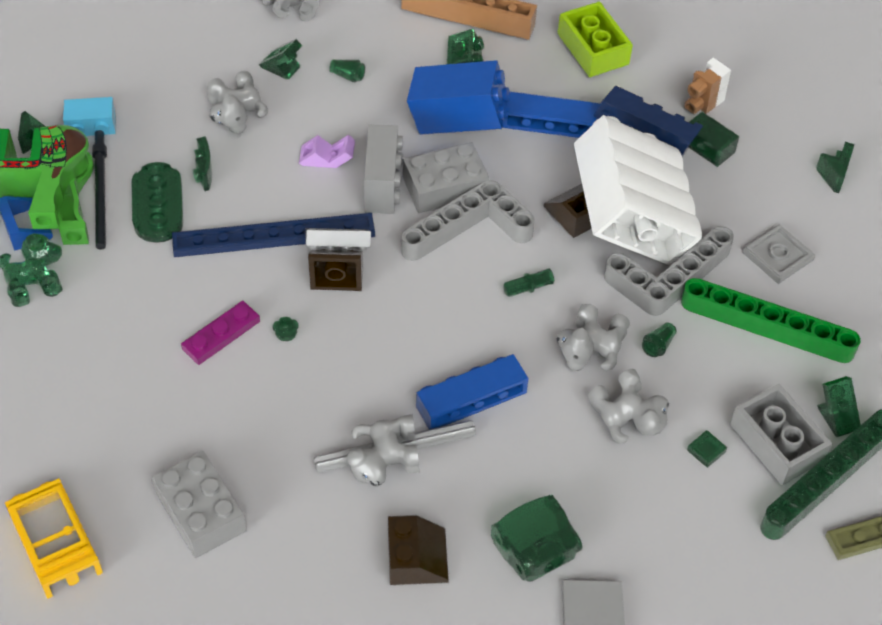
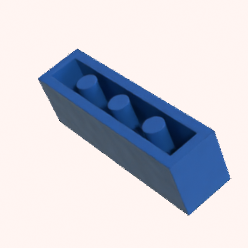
M510 92V101L506 104L507 118L503 119L502 128L580 138L597 120L594 114L601 103Z
M514 354L507 357H499L489 364L481 367L476 366L469 372L458 376H451L436 385L425 386L416 392V408L429 430L443 427L526 394L529 378Z

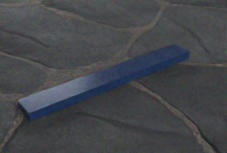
M371 212L172 232L173 254L175 258L305 244V228L367 229L371 231V237H375V228Z

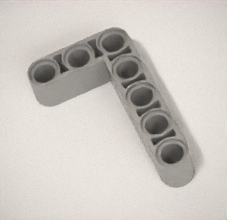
M492 180L485 181L405 229L402 233V255L411 261L421 259L487 217L515 242L527 243L533 236L534 216L498 182Z
M725 226L715 227L657 278L626 255L613 253L607 259L605 281L646 313L653 316L661 315L682 297L685 283L692 278L703 279L729 255L734 239L733 231Z

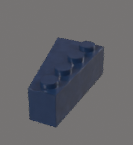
M616 85L602 100L594 114V117L597 119L603 115L615 117L620 123L642 133L653 134L658 140L677 148L682 157L703 128V125L697 122L693 125L684 121L685 117L677 113L671 115L663 111V107L656 103L654 105L647 104L643 101L642 97Z

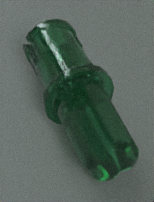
M547 268L534 274L525 273L524 277L505 282L503 288L505 295L512 297L527 291L533 293L537 288L554 284L555 279L552 270Z

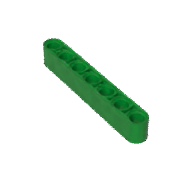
M692 278L685 283L681 299L684 309L840 363L851 362L861 343V338L857 332L702 279Z

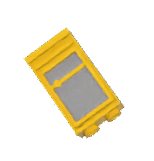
M60 478L45 482L38 488L26 493L17 494L12 499L4 502L47 599L53 597L49 588L51 584L66 578L68 585L73 586L80 581L77 572L90 566L94 567L97 576L103 573L99 559L91 546Z

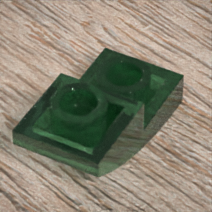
M206 136L196 139L198 149L194 150L196 168L193 169V175L196 183L201 182L204 191H208L211 187L213 171Z

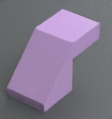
M317 135L301 146L299 164L302 166L337 168L353 158L355 139L347 135L331 145Z

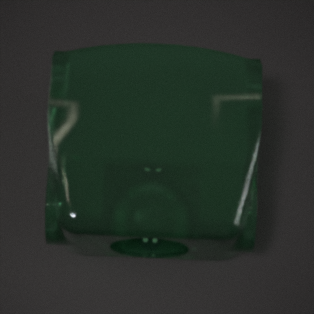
M553 495L534 499L515 508L501 520L492 524L491 537L494 545L505 561L514 568L519 577L524 581H535L572 561L576 553L582 550V542L578 534L571 526L565 511Z

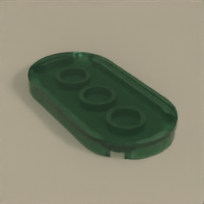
M153 162L141 167L142 170L138 173L136 171L132 177V222L135 233L141 239L160 243L172 239V232H180L183 228L182 180L179 171L176 168H171L170 164Z

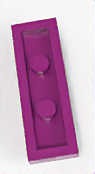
M242 300L182 342V350L197 365H200L260 322V315Z

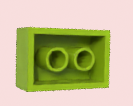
M600 1L560 13L558 35L589 78L630 64L633 44Z

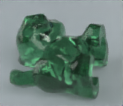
M33 233L25 238L21 245V253L25 259L23 262L9 263L11 255L8 253L0 256V268L3 270L4 279L7 284V295L11 298V303L15 307L25 306L30 303L25 285L37 284L42 288L44 294L49 297L57 296L62 292L63 288L58 274L52 269H46V266L57 262L61 258L62 249L59 245L51 242L46 236Z

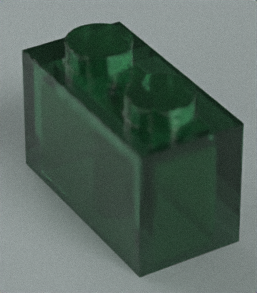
M700 112L689 121L693 125L696 122L703 125V128L689 148L716 167H719L735 153L739 136L704 112Z

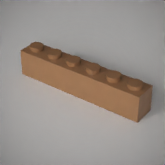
M401 0V9L527 40L530 39L536 23L537 5L518 0Z

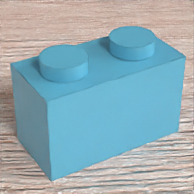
M113 97L64 100V125L75 127L86 136H94L97 130L103 131L104 135L116 134V112Z

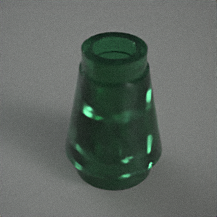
M333 59L330 63L329 69L331 73L355 83L364 78L365 64L361 63L360 60Z
M667 322L645 335L642 342L644 352L650 357L664 355L677 333L676 327Z

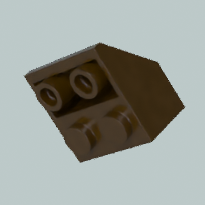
M582 184L544 203V207L573 238L592 229Z

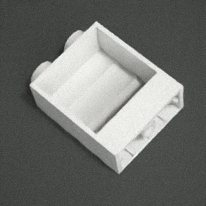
M605 115L597 119L574 142L594 236L667 265H671L702 239L701 226L695 216L694 200L689 193V181L686 173L683 171L682 155L677 148L658 140L653 134L642 133L620 123L615 117Z

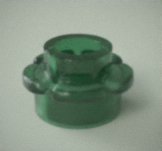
M281 317L279 321L274 322L273 331H275V335L279 340L291 341L296 337L297 329L299 328L296 320H292L290 317Z

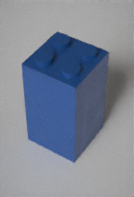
M497 60L415 67L407 103L420 135L502 129L503 119L507 118L506 104L510 101V89L505 86V74L503 70H500Z

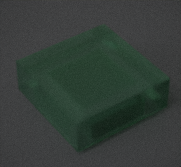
M708 430L696 438L687 448V451L707 468L725 454L727 447Z

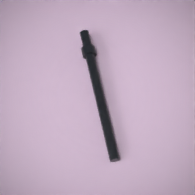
M97 130L94 133L95 144L92 146V156L95 158V245L97 249L101 250L106 248L105 158L107 157V146L104 144V132Z

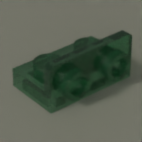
M473 28L448 36L447 64L483 61L482 49H484V42L481 36H477Z

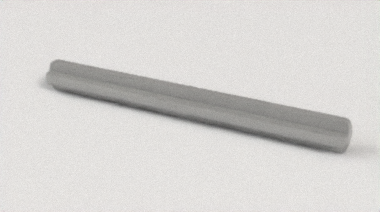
M468 420L415 433V440L408 441L403 439L402 436L398 439L402 445H417V449L472 437L475 435L476 430L473 421ZM374 443L315 456V468L317 472H323L350 465L348 463V453L354 448H373Z

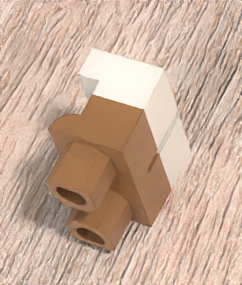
M714 57L709 60L705 72H694L693 82L688 85L687 89L690 98L685 101L684 107L692 114H696L700 110L707 114L724 102L731 70Z

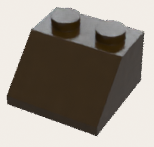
M322 249L309 252L310 290L362 291L363 251Z
M417 515L388 516L390 585L448 583L445 528Z

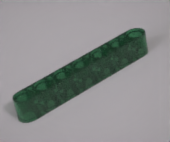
M882 409L874 413L768 506L760 524L761 533L766 538L779 540L882 449Z

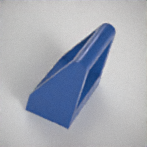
M13 196L0 198V213L14 251L53 238L51 229L18 228L13 215L29 211L33 198Z

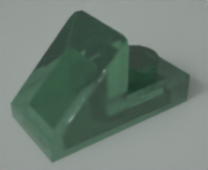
M295 39L271 51L259 66L284 79H290L300 68V64L296 60L298 56L296 52L302 45Z
M26 111L21 113L18 141L23 154L31 150L34 128L46 127Z
M845 142L843 150H837L835 156L824 153L820 155L816 170L835 193L839 194L855 144Z
M845 376L823 383L826 402L817 405L834 435L840 437L861 430L852 378Z

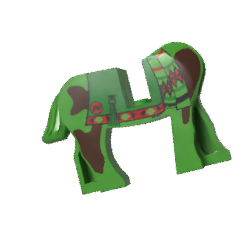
M69 125L34 128L30 158H18L10 130L0 129V198L4 196L33 198L28 212L33 229H59L63 245L89 244V235L79 202V193L90 178L94 166L92 156L88 152L89 142L86 135L79 129Z

